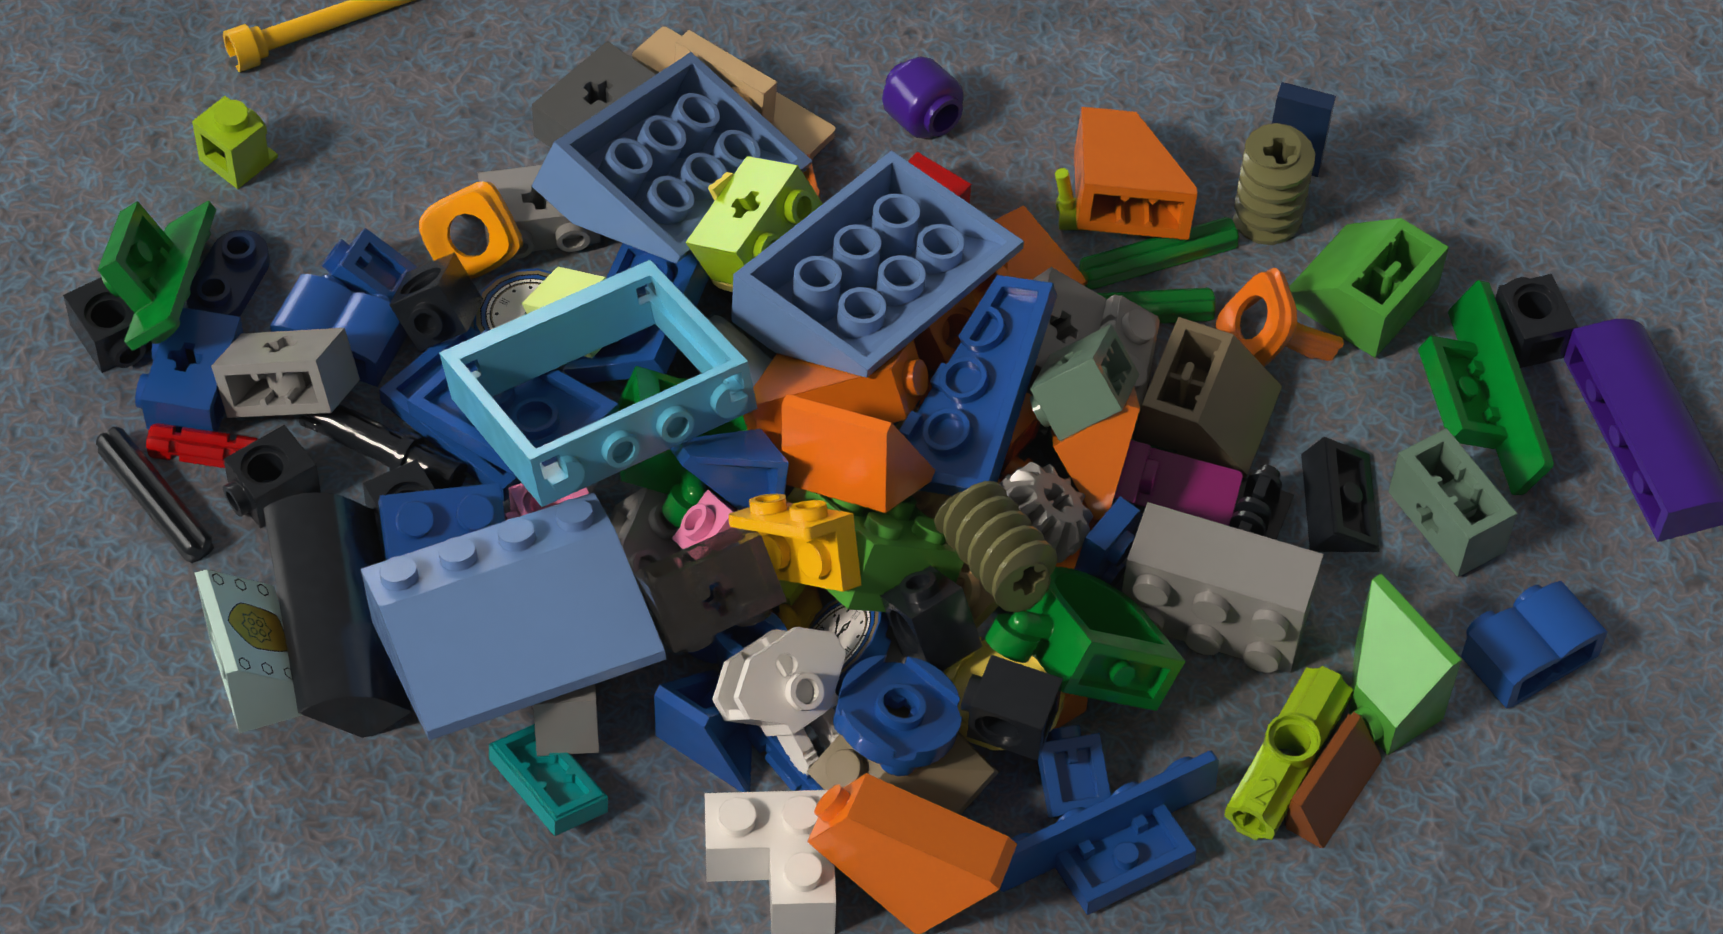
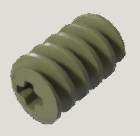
M1280 123L1263 125L1252 131L1245 142L1234 208L1236 213L1233 221L1238 231L1245 238L1258 244L1275 245L1286 242L1296 235L1302 225L1312 170L1314 168L1315 151L1311 141L1301 131L1292 126Z
M983 481L974 484L965 491L958 492L948 498L939 508L934 518L937 531L944 534L946 542L957 551L958 557L969 566L971 573L981 581L984 589L994 597L998 606L1005 611L1020 612L1031 609L1043 598L1049 589L1050 575L1055 570L1058 560L1056 550L1052 545L1044 541L1043 534L1032 526L1029 517L1019 510L1018 504L1007 496L1006 490L995 481Z

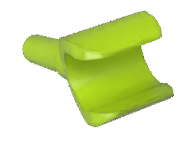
M1059 168L1055 172L1059 196L1056 198V209L1059 211V230H1079L1077 229L1076 197L1073 196L1069 171L1066 168Z

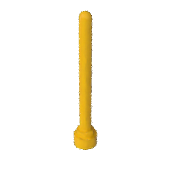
M347 0L262 30L258 26L249 28L246 24L223 31V40L230 58L235 55L237 56L238 65L235 67L238 72H242L259 66L261 59L268 57L269 50L415 0Z

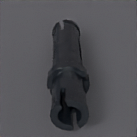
M340 404L332 413L303 414L309 416V418L305 416L299 418L301 426L317 433L319 432L360 454L381 462V464L389 467L390 471L417 459L435 489L461 487L466 478V475L462 474L467 471L466 463L446 456L425 445L424 438L412 432L408 433L407 436L400 432L398 433Z

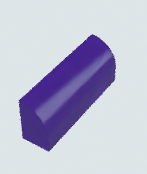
M1612 319L1574 328L1566 349L1564 361L1657 542L1723 525V474L1645 327L1632 319Z

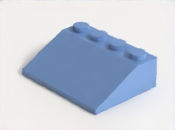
M690 52L554 141L532 187L572 224L678 263L692 253L685 242L714 203L708 186L720 179L726 172L734 174L746 156L798 165L802 172L806 171L813 161L698 57Z
M891 150L733 274L731 321L775 353L867 378L1023 249L1024 241Z
M594 492L568 499L562 503L520 517L511 518L459 537H453L444 542L401 556L392 557L386 561L361 569L372 623L429 741L666 660L665 649L619 537Z

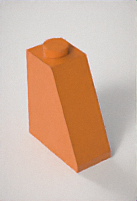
M1081 107L1074 149L1077 229L1189 240L1197 199V187L1139 114L1133 111Z
M913 340L867 378L777 353L753 387L757 409L744 414L743 418L747 430L761 428L781 453L782 403L786 394L892 423L906 420L911 410L913 411L927 390V367L924 361L919 359Z
M867 773L845 787L839 784L833 786L822 796L814 810V814L818 816V819L807 841L915 934L926 932L998 891L1017 846V843L1007 835Z

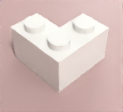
M828 790L705 793L706 882L769 880L771 934H835V865L807 842L818 819V816L814 814L815 807Z

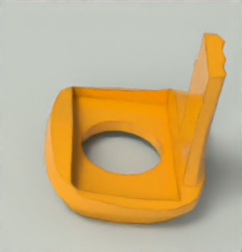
M476 182L437 201L427 208L419 220V231L432 259L435 261L455 252L471 279L480 277L500 267L510 260L523 245L522 235L498 189L491 182ZM458 215H474L486 225L489 232V244L485 252L476 256L466 255L453 244L450 236V226Z

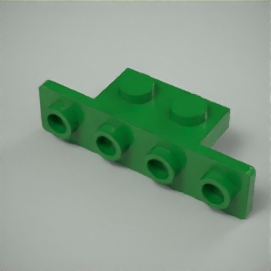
M138 201L120 211L97 271L101 274L106 288L114 296L121 297L134 312L124 340L132 351L149 341L153 344L165 341L180 326L179 318L184 303L191 294L190 286L194 274L201 265L200 257L204 245L211 236L210 228L217 209L210 201H206L166 226L164 231Z
M1477 280L1448 311L1457 340L1431 335L1418 348V352L1444 428L1449 430L1459 444L1496 449L1511 494L1523 495L1553 468L1554 461L1490 283Z

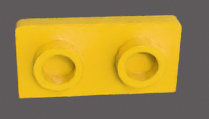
M764 494L749 499L750 507L728 514L730 527L757 532V552L761 561L763 577L842 592L862 585L853 513L827 509V503L821 500L790 503L786 501V495Z

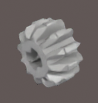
M1029 462L1024 467L1018 468L1012 475L1008 474L999 483L1006 490L1007 496L1018 504L1019 510L1029 517L1032 526L1043 534L1044 541L1055 548L1058 558L1057 563L1063 562L1082 547L1085 537L1091 531L1089 523L1094 516L1082 504L1085 495L1074 490L1071 486L1070 477L1065 479L1059 477L1055 468L1050 464L1041 468L1039 465Z

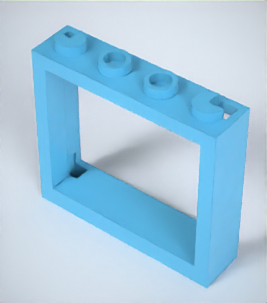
M651 260L439 352L452 400L541 507L757 409L748 360ZM647 284V287H645L646 295L638 298L636 289ZM654 324L661 329L702 373L538 448H535L492 398L497 394ZM475 361L477 370L470 372L465 364ZM556 456L557 462L546 467L543 466L542 462Z

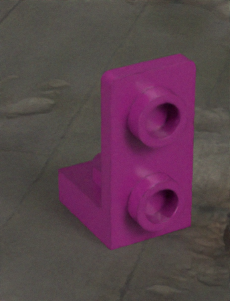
M1131 440L1114 499H1118L1121 496L1129 503L1146 507L1147 502L1229 526L1243 475L1238 470L1152 448L1151 445Z

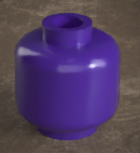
M921 56L900 63L889 72L882 94L884 110L913 137L927 139L945 135L957 125L963 112L964 94L961 84L931 58Z

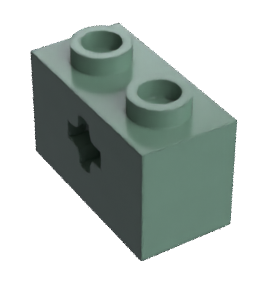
M1112 324L1050 354L1030 388L1033 394L1030 396V402L1037 419L1044 427L1051 426L1059 441L1122 411L1140 375Z
M1447 428L1398 453L1388 492L1457 577L1505 553L1517 512Z

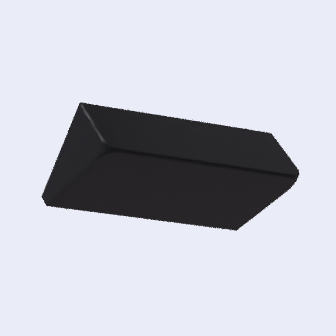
M1327 437L1321 438L1301 454L1310 550L1315 552H1380L1370 454Z

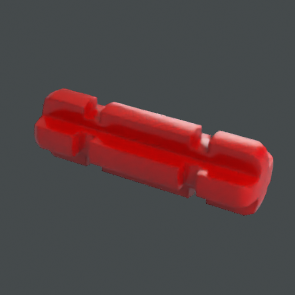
M155 423L150 426L148 431L146 448L148 455L152 458L171 460L172 455L179 456V462L225 468L224 458L259 438L238 435L236 440H230L229 433L183 427L181 432H176V426Z

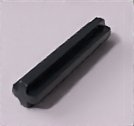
M116 426L109 429L107 433L100 434L96 439L99 455L187 562L194 563L211 553L214 549L212 536L125 430Z

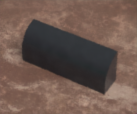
M304 493L283 498L266 506L263 510L298 713L361 738L375 736L411 713L412 709L410 700L372 623L361 573L362 568L383 562L374 510L347 497L332 493Z

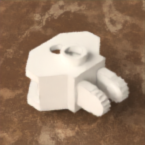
M794 627L789 631L771 630L724 662L712 700L724 721L758 725L766 736H777L794 767L802 772L803 775L806 774L808 776L809 774L806 771L819 757L804 727L811 724L815 733L819 736V740H821L826 748L838 737L839 733L833 725L835 713L833 707L837 705L838 696L835 693L846 652L835 632L803 627Z

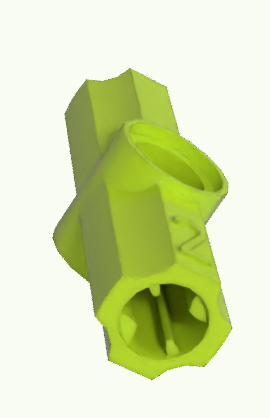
M1324 666L1319 668L1306 667L1279 716L1275 717L1268 724L1263 744L1225 809L1224 817L1231 821L1237 832L1254 840L1261 838L1272 840L1288 812L1292 797L1314 766L1352 698L1353 689L1345 683L1341 674ZM1290 749L1297 752L1299 756L1285 755L1279 750Z

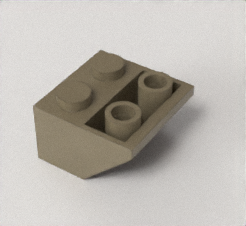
M1178 317L1143 400L1136 440L1169 450H1177L1176 454L1238 470L1244 478H1247L1280 396L1282 386L1234 334Z

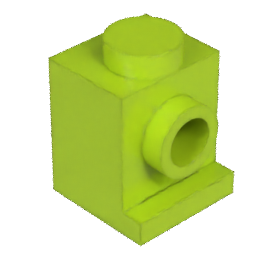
M224 96L192 121L199 160L237 189L278 158V154L267 146V128L265 123L255 111L247 108L241 101L230 100Z

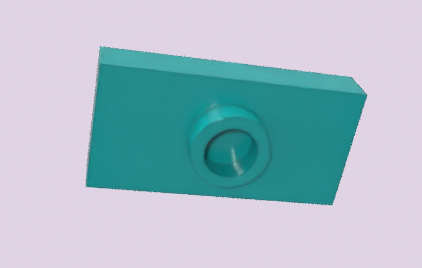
M535 724L489 744V760L554 836L608 812V796L571 754L549 753V756H537Z

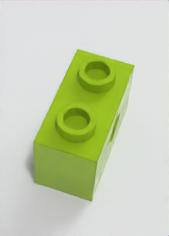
M746 156L685 243L711 280L733 285V274L823 203L798 165Z

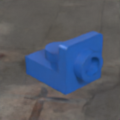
M364 228L350 244L341 239L321 265L329 272L327 275L339 279L354 293L381 294L393 299L406 272L418 268L367 228Z
M1080 725L1052 729L1038 759L1048 818L1062 816L1077 807L1088 808L1110 798L1111 792L1100 733L1082 736Z

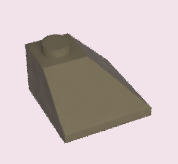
M886 705L888 712L892 715L908 718L910 710L905 706L895 710ZM958 732L953 747L943 758L924 767H915V770L907 776H895L885 772L880 764L867 759L853 749L841 734L806 771L824 790H829L837 784L845 787L867 773L959 815L967 809L999 773L960 732Z

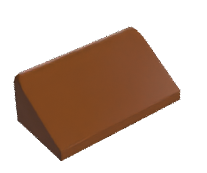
M1355 712L1351 715L1348 714L1292 797L1285 821L1286 829L1319 848L1326 846L1382 761L1366 724L1359 714Z

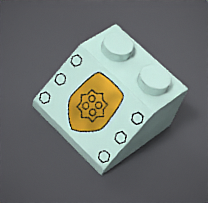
M207 569L196 572L195 576L208 635L239 734L302 716L297 710L280 604L274 585Z

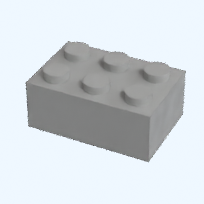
M1147 502L1127 558L1122 592L1143 609L1165 636L1185 641L1186 645L1197 653L1214 655L1221 652L1243 659L1250 668L1259 672L1270 673L1278 669L1290 673L1309 616L1324 554Z

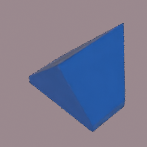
M761 428L694 437L670 448L684 468L738 510L750 507L749 499L764 494L785 495L789 462Z
M712 669L660 684L654 695L656 737L740 792H750L752 744L747 738V731L752 725L723 720L712 700L720 673Z

